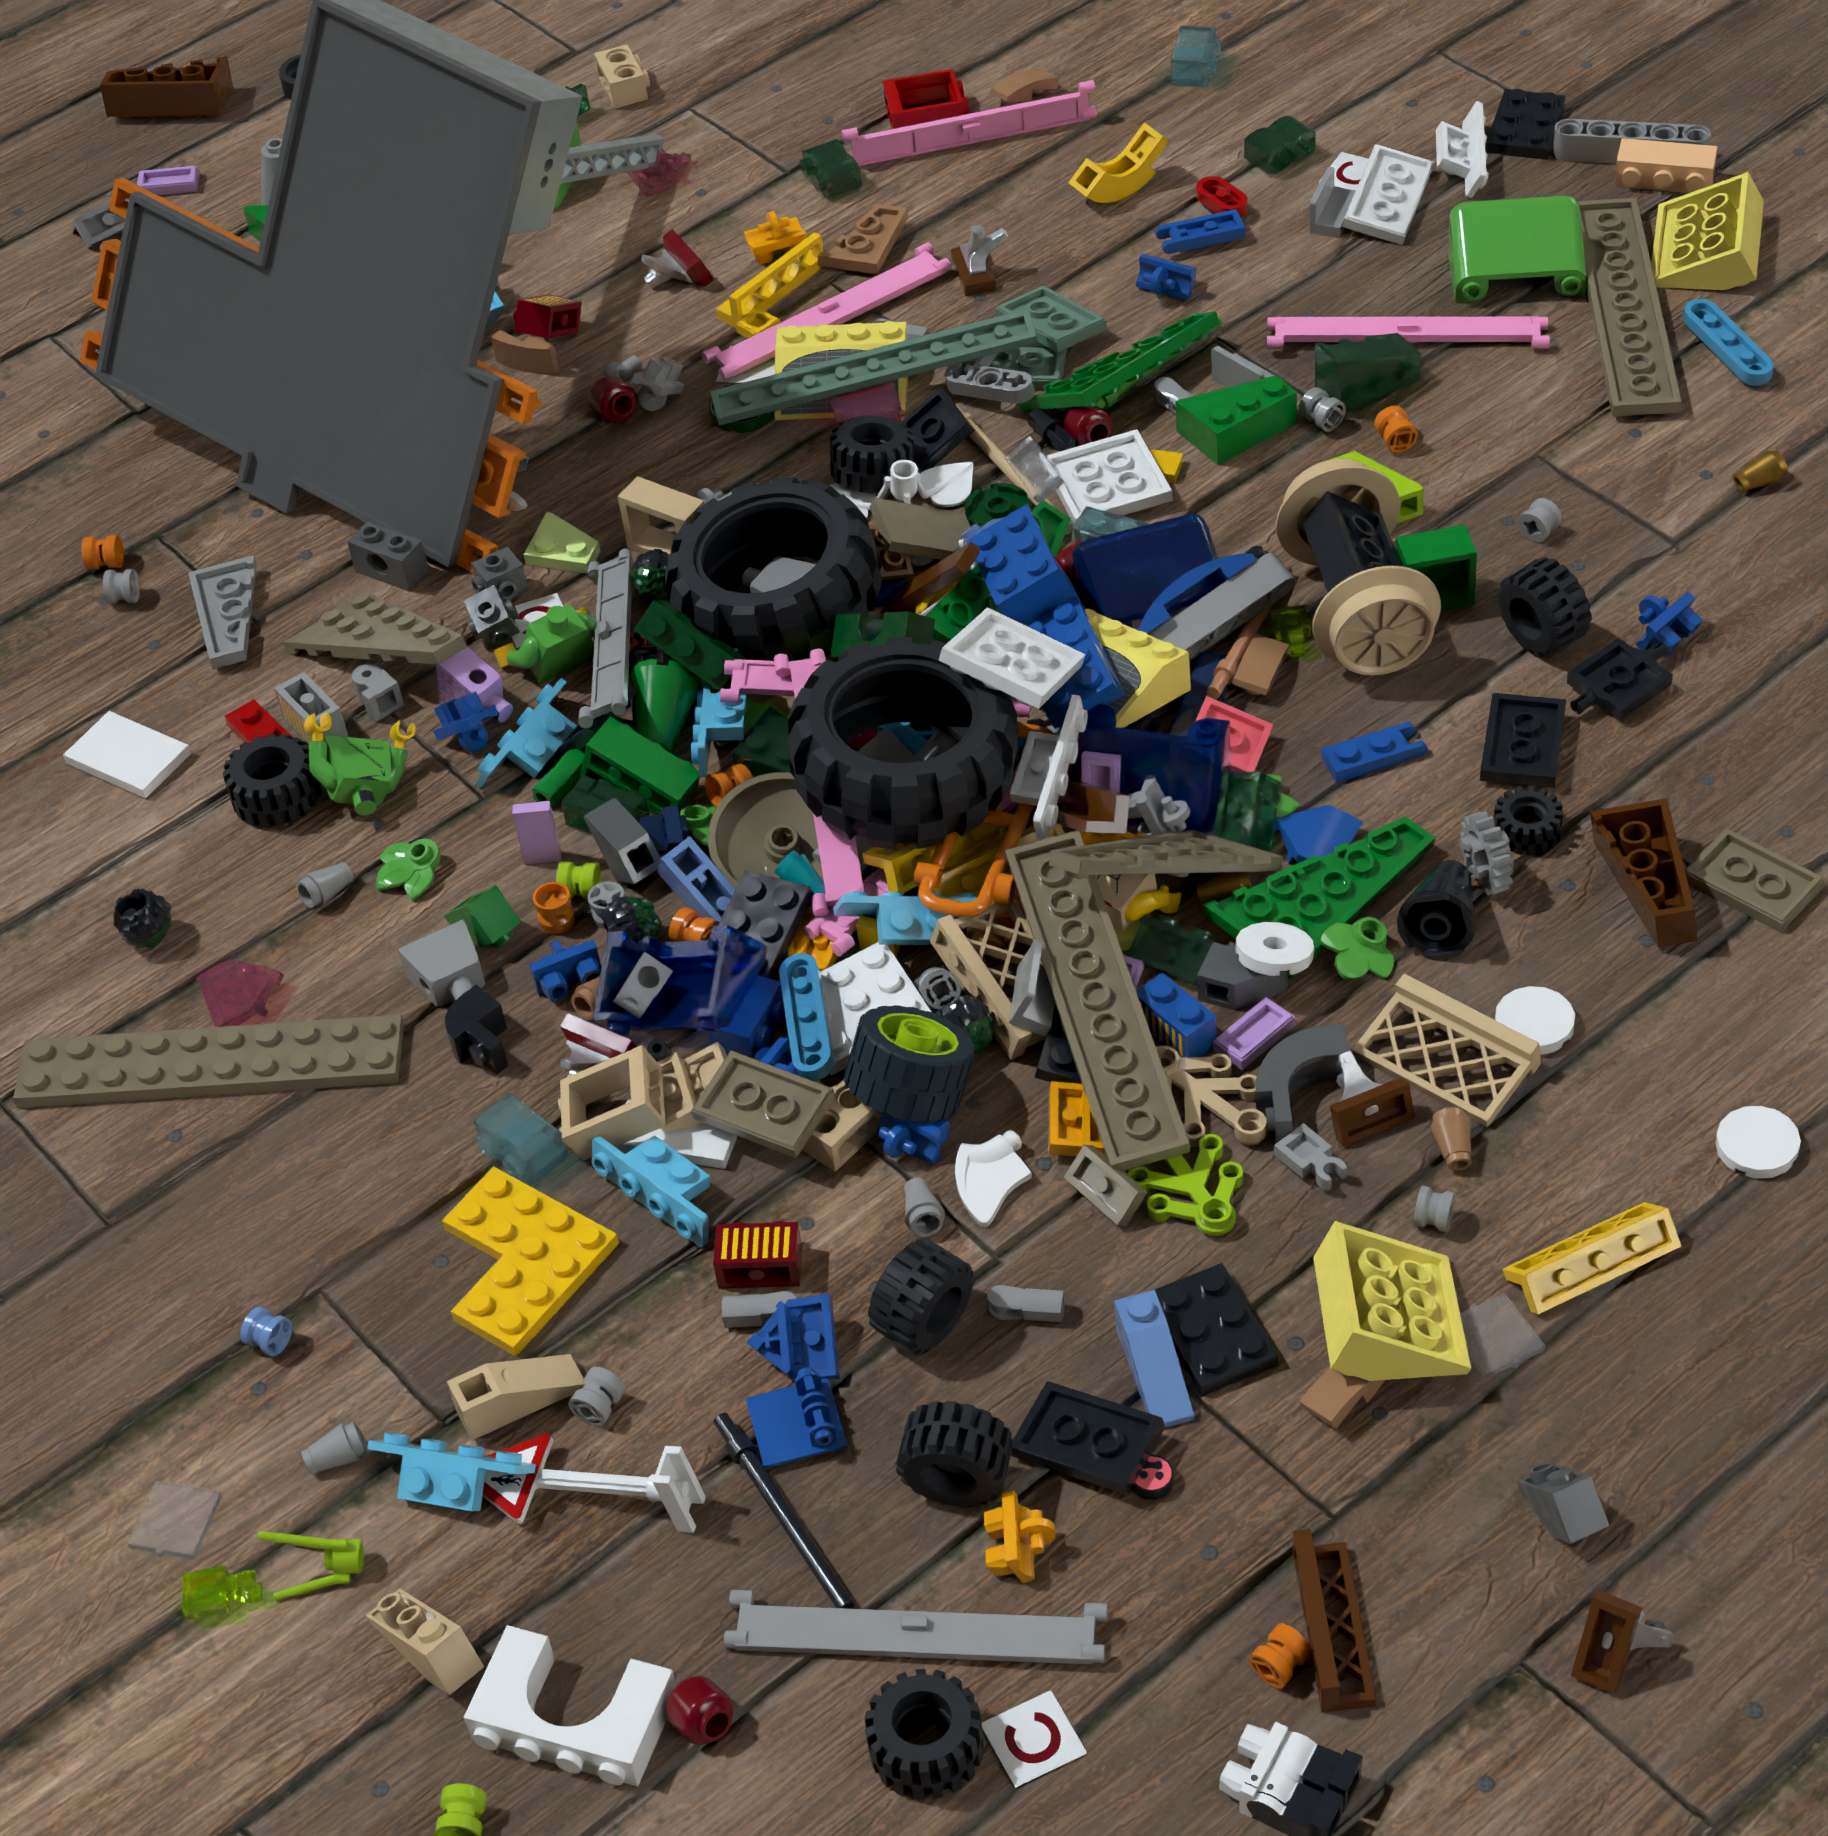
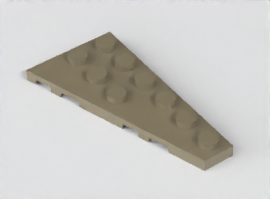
M363 593L353 597L349 605L340 610H332L325 613L321 617L322 620L283 642L288 654H297L301 649H306L308 654L318 656L325 651H331L333 657L368 660L374 657L373 654H379L383 661H393L397 657L406 656L409 663L437 665L467 648L461 634L370 593Z
M1192 829L1051 850L1049 866L1064 870V876L1074 879H1085L1087 875L1156 873L1187 877L1189 873L1281 871L1283 856Z

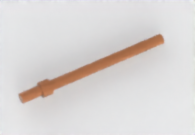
M1284 564L1285 567L1292 573V568L1288 564ZM1273 604L1246 622L1226 658L1219 661L1213 671L1214 678L1206 691L1209 697L1213 699L1219 698L1225 686L1233 682L1239 662Z

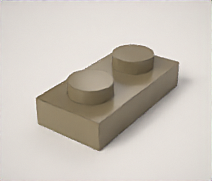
M1083 1145L1064 1176L1071 1185L1119 1226H1127L1147 1194L1144 1189L1122 1170L1111 1167L1107 1157L1093 1145Z

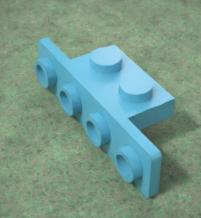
M561 678L554 687L549 684L544 687L535 700L539 705L534 710L528 707L516 722L520 726L518 730L514 733L509 729L497 744V747L501 749L497 755L494 756L489 753L481 762L477 770L482 774L475 785L482 788L506 758L510 759L533 778L539 774L558 751L560 745L577 726L551 706L567 682Z
M705 681L703 690L697 691L695 725H693V742L691 743L692 764H699L700 777H707L711 741L744 740L747 708L746 694H740L739 704L720 703V692L713 693V687Z
M853 891L841 896L833 908L834 916L860 917L862 915L877 917L879 945H932L930 940L937 919L947 916L946 914L927 909L921 904L919 896H903V893L888 892L881 896H867L865 892ZM933 892L935 896L940 897V894ZM961 893L954 897L940 898L970 902L975 900L977 896L973 893Z
M655 1135L626 1154L601 1136L592 1139V1165L600 1176L607 1177L619 1186L627 1196L635 1198L647 1207L655 1217L662 1218L674 1227L682 1237L690 1239L701 1248L708 1244L709 1218L707 1214L689 1201L710 1187L709 1174Z
M384 1433V1440H368L367 1449L403 1455L397 1494L398 1499L467 1511H480L486 1469L510 1474L535 1473L536 1464L521 1462L522 1454L497 1451L496 1457L484 1455L485 1448L459 1445L458 1451L446 1449V1441L421 1439V1445L409 1443V1435L399 1433Z

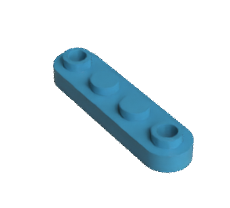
M1695 299L1685 305L1684 323L1741 381L1750 386H1760L1771 380L1774 366L1772 359L1714 302L1706 299Z
M799 953L788 957L781 964L779 975L793 1065L800 1077L817 1081L826 1077L832 1071L835 1060L819 967L811 955Z

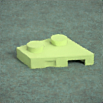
M546 512L524 553L526 565L588 574V564L596 561L600 553L599 542L553 513Z

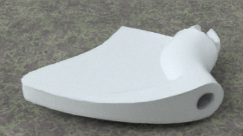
M1006 1131L1003 1136L999 1134L982 1144L962 1143L959 1147L955 1163L958 1193L964 1207L980 1227H988L994 1220L1006 1197L1019 1185L1032 1178L1031 1171L1015 1153V1151L1021 1149L1022 1141L1014 1131Z

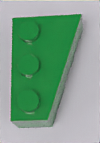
M1276 375L1176 400L1177 432L1217 465L1297 423V391Z
M609 717L586 744L578 786L588 789L593 785L607 790L605 792L606 797L617 799L620 795L634 800L636 808L655 815H661L663 807L678 805L680 814V811L697 793L700 776L699 770L690 762L679 759L666 751L660 744L651 742L635 732L629 725Z

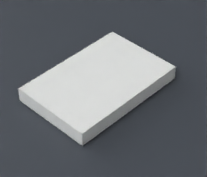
M108 711L63 754L66 764L146 799L191 755L189 745Z
M631 1092L629 1094L626 1104L631 1102ZM704 1123L690 1128L663 1132L660 1128L616 1148L621 1152L628 1153L655 1135L693 1164L725 1169L737 1135Z

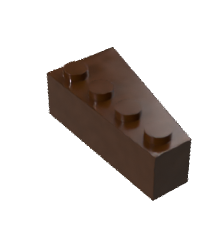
M227 56L217 57V63L204 65L202 59L190 61L191 65L181 68H175L173 63L161 64V66L149 72L146 67L107 71L100 83L107 117H118L119 119H129L134 116H146L149 119H155L160 116H174L175 118L202 116L204 118H212L220 115L234 88Z
M1667 798L1590 811L1593 842L1657 947L1697 941L1695 909Z

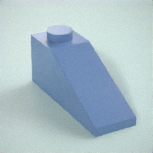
M689 836L660 860L657 873L676 895L691 909L697 911L701 918L710 917L720 922L734 894L735 888L694 840Z
M1155 1290L1114 1300L1116 1331L1146 1412L1162 1417L1165 1428L1193 1421L1194 1413L1168 1323Z

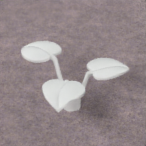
M898 460L890 468V477L886 476L884 478V485L877 497L875 493L854 492L851 489L841 487V484L837 483L830 486L841 495L844 494L866 518H868V510L871 511L870 505L873 499H883L889 488L896 499L907 504H911V498L918 490L923 499L930 497L931 502L936 506L955 507L963 504L971 494L973 462L937 466L919 474L917 465L914 462ZM909 555L912 566H923L934 560L933 558Z

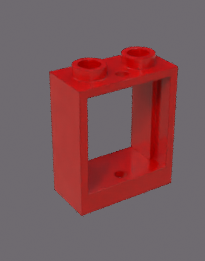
M953 69L882 81L885 108L891 129L969 114L967 97H964L962 80H956ZM950 100V102L906 110H903L902 108L907 106Z

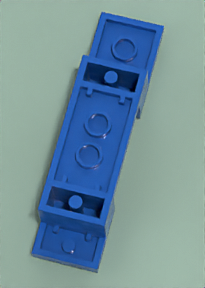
M1027 504L966 540L967 543L972 541L980 549V553L975 561L1002 615L1086 654L1082 667L1042 705L1054 729L1058 727L1062 729L1072 695H1079L1081 697L1083 710H1087L1088 716L1126 695L1072 582L1053 556L1038 522Z

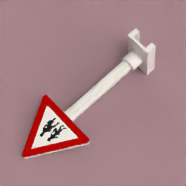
M546 1433L501 1450L522 1454L521 1462L536 1464L535 1473L510 1474L487 1469L485 1472L482 1496L517 1524H521L524 1521L535 1490L543 1488L647 1497L650 1501H662L678 1532L694 1533L696 1525L689 1513L691 1503L704 1504L706 1498L682 1447L665 1446L656 1473L651 1474L649 1477L549 1470L543 1468L554 1440L550 1433ZM496 1452L487 1456L496 1457Z

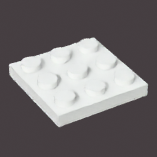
M1137 429L1042 457L1043 467L1076 529L1173 501L1172 489Z
M987 607L942 647L939 661L949 665L957 673L968 674L982 681L990 689L1001 690L1015 697L1023 705L1034 706L1039 709L1082 667L1086 654Z
M879 942L820 972L835 1060L834 1067L830 1072L831 1076L846 1068L860 1017L866 1011L873 1008L876 1009L879 1006L901 1005L931 1012L888 945H879Z

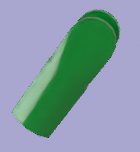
M578 749L566 752L555 767L532 788L533 799L536 802L550 801L552 808L572 786L579 782L584 753Z

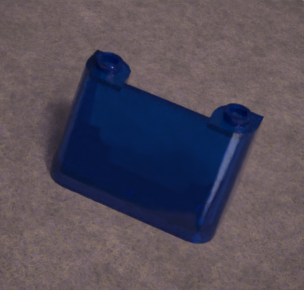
M1188 514L1088 539L1079 543L1072 551V572L1074 589L1082 605L1085 606V609L1094 610L1100 615L1120 621L1122 624L1132 628V620L1144 618L1153 602L1170 584L1190 570L1206 562L1218 559L1209 528L1204 518L1200 515ZM1215 579L1211 580L1169 608L1167 612L1191 606L1220 585Z
M1098 704L1087 710L1088 719L1085 731L1078 734L1075 780L1081 781V755L1084 751L1121 755L1120 793L1129 795L1139 792L1145 780L1155 778L1165 797L1171 796L1173 801H1185L1190 808V815L1184 821L1186 828L1183 831L1193 829L1208 833L1218 827L1225 807V795L1231 786L1230 721L1213 718L1197 720L1190 726L1187 737L1117 728L1115 727L1116 713L1114 709L1104 704ZM1143 817L1129 818L1127 824L1140 825L1141 822L1145 821Z
M730 925L713 926L709 940L660 942L648 936L644 937L643 941L636 943L628 939V933L624 931L608 932L592 1020L606 1026L607 1030L621 1036H628L630 1031L699 1029L704 1032L719 1033L721 1028L730 1025L764 966L768 949L767 945ZM646 952L673 972L640 1019H638L613 1001L638 960Z

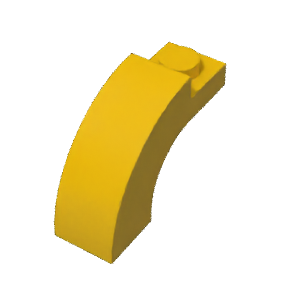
M1144 122L1126 148L1117 157L1105 163H1095L1086 158L1068 183L1092 201L1099 203L1120 201L1140 190L1156 174L1151 165L1169 141Z

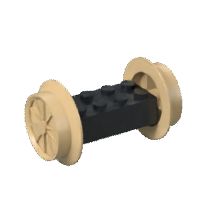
M1333 459L1311 466L1293 480L1285 493L1283 503L1277 515L1276 533L1283 549L1300 562L1318 566L1325 582L1324 586L1328 593L1317 607L1312 626L1314 639L1319 649L1330 659L1341 663L1348 670L1358 674L1383 675L1392 673L1414 662L1430 645L1434 635V627L1440 615V596L1436 586L1427 576L1417 570L1402 567L1390 537L1398 521L1401 508L1400 497L1392 481L1381 472L1371 469L1361 462L1350 459Z

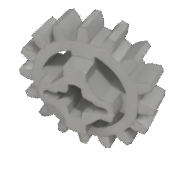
M1486 811L1463 817L1464 822L1460 824L1463 832L1460 833L1459 846L1462 850L1464 865L1468 868L1472 877L1478 880L1480 889H1485L1486 895H1494L1509 890V885L1513 884L1510 875L1514 874L1512 869L1514 860L1511 856L1510 841L1504 830L1501 831L1499 826L1495 827L1494 818L1492 816L1488 817Z

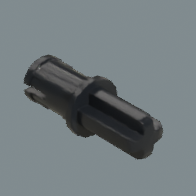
M1037 408L1029 414L1037 422L1028 418V425L1041 435L1044 443L1053 445L1059 451L1078 446L1075 443L1076 438L1064 429V424L1059 420L1051 418L1044 409Z

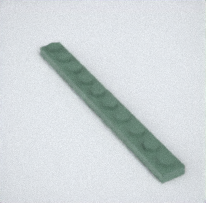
M1024 309L710 391L718 423L723 425L1037 343V336L1029 310Z

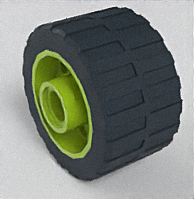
M901 1005L879 1006L876 1009L873 1008L866 1011L860 1017L844 1073V1082L855 1098H858L861 1103L879 1113L912 1122L941 1121L954 1115L959 1108L975 1056V1045L972 1043L970 1036L961 1027L935 1013Z

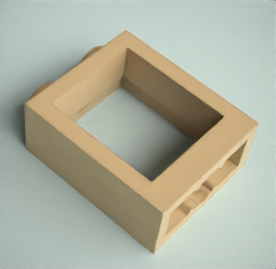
M637 476L618 495L627 548L643 554L654 549H661L663 552L670 554L673 540L682 525L692 524L695 521V512L705 505L704 500ZM648 514L674 523L676 535L651 526Z
M643 1045L560 1080L561 1098L558 1099V1106L561 1112L562 1127L559 1128V1136L563 1145L567 1149H572L582 1161L592 1157V1139L597 1136H601L614 1147H617L665 1126L662 1067ZM630 1086L631 1102L586 1121L587 1104Z

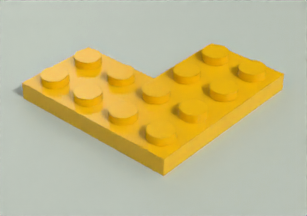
M493 1166L442 1220L445 1231L498 1260L450 1311L453 1321L516 1357L619 1244L617 1233Z

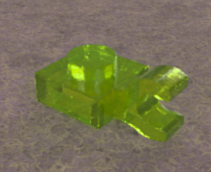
M1305 605L1271 609L1270 623L1275 640L1289 644L1290 658L1305 656L1303 642H1305V639L1311 638V626Z
M224 1565L182 1574V1612L187 1620L230 1612V1600L242 1603H255L263 1600V1586L261 1582H256L255 1570H245L230 1575Z

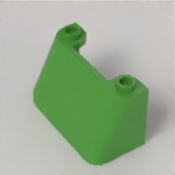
M1571 196L1472 201L1460 203L1451 210L1449 216L1448 258L1455 303L1480 300L1487 294L1489 280L1554 276L1555 290L1559 294L1564 296L1586 295L1587 277L1582 220L1579 203L1575 198Z

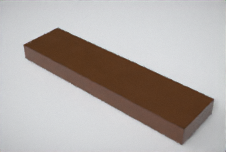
M971 541L896 589L880 613L884 616V612H906L967 573L979 555L980 549Z

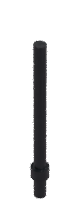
M724 1412L717 1415L713 1423L726 1441V1451L734 1463L742 1465L836 1608L852 1609L854 1607L853 1600L756 1457V1447L748 1435L740 1433L728 1413Z

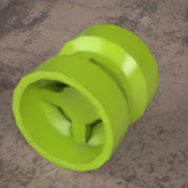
M560 862L557 868L556 882L563 883L568 887L571 899L576 895L588 900L587 896L590 889L601 883L599 863H585L583 866H576L573 862Z
M462 1783L444 1787L439 1804L443 1810V1815L438 1817L436 1821L434 1835L481 1836L483 1826L479 1821V1817L484 1814L486 1809V1792L474 1785Z

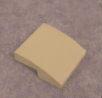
M719 1042L686 1059H683L675 1052L657 1062L662 1067L665 1110V1126L661 1128L663 1132L704 1124L693 1119L691 1110L727 1057L725 1049Z

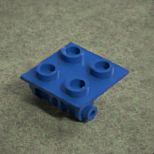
M805 1367L798 1371V1376L795 1379L796 1385L746 1398L764 1469L848 1448L828 1377L821 1379L820 1375L814 1372V1369L811 1367Z

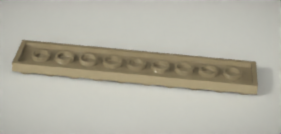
M1637 198L1578 201L1582 220L1587 292L1612 417L1681 412V396Z
M1077 830L1005 850L1033 939L1043 942L1040 960L1106 1157L1111 1167L1124 1171L1190 1152V1143L1095 875H1087L1085 879H1074L1064 876V870L1049 866L1051 850L1084 846L1080 831Z
M400 1014L29 1039L24 1042L13 1100L17 1108L398 1083L404 1021Z

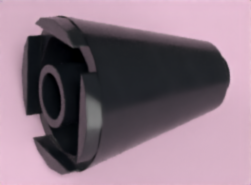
M1445 860L1438 863L1401 906L1397 917L1398 933L1404 944L1410 949L1413 945L1415 948L1423 951L1422 956L1430 959H1448L1460 955L1472 941L1476 928L1471 874L1464 864L1455 860Z

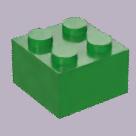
M1466 525L1396 537V552L1402 567L1417 570L1433 582L1441 600L1440 611L1475 605L1477 551Z

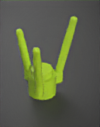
M265 1531L257 1533L259 1540L324 1549L325 1569L333 1570L334 1572L333 1575L277 1591L273 1594L274 1600L293 1597L334 1584H350L351 1574H361L363 1571L364 1545L362 1539H326Z

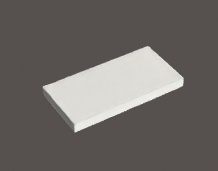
M1375 144L1345 215L1342 227L1403 245L1433 170L1434 162Z

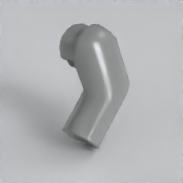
M632 355L622 363L610 362L605 368L604 375L605 377L612 376L625 381L642 369V363L637 356Z

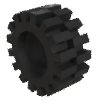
M1522 786L1515 787V794L1507 790L1504 792V798L1500 796L1497 799V805L1494 808L1495 827L1499 826L1501 831H1505L1510 841L1509 848L1515 847V854L1521 855L1522 850H1528V856L1535 855V849H1538L1542 854L1547 852V845L1550 848H1554L1557 840L1560 841L1563 805L1561 801L1557 802L1555 794L1552 793L1547 797L1548 790L1541 788L1538 793L1535 792V786H1528V791H1523ZM1530 817L1540 822L1526 824L1517 821V819Z

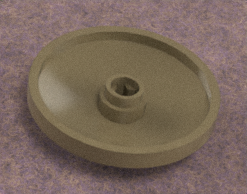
M775 772L756 776L736 786L721 800L713 813L709 825L710 860L735 889L745 870L779 878L774 873L775 869L794 850L799 855L804 854L823 880L821 864L812 856L818 848L813 813L795 789V778L791 773Z

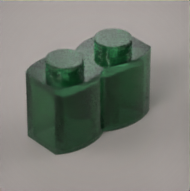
M1283 116L1274 121L1268 128H1259L1251 132L1244 139V158L1268 174L1278 173L1291 162H1299L1315 151L1316 132L1292 116Z
M833 139L802 150L803 159L800 160L802 173L806 178H811L816 191L822 192L825 197L831 198L862 187L860 168L856 160L846 152L839 140Z

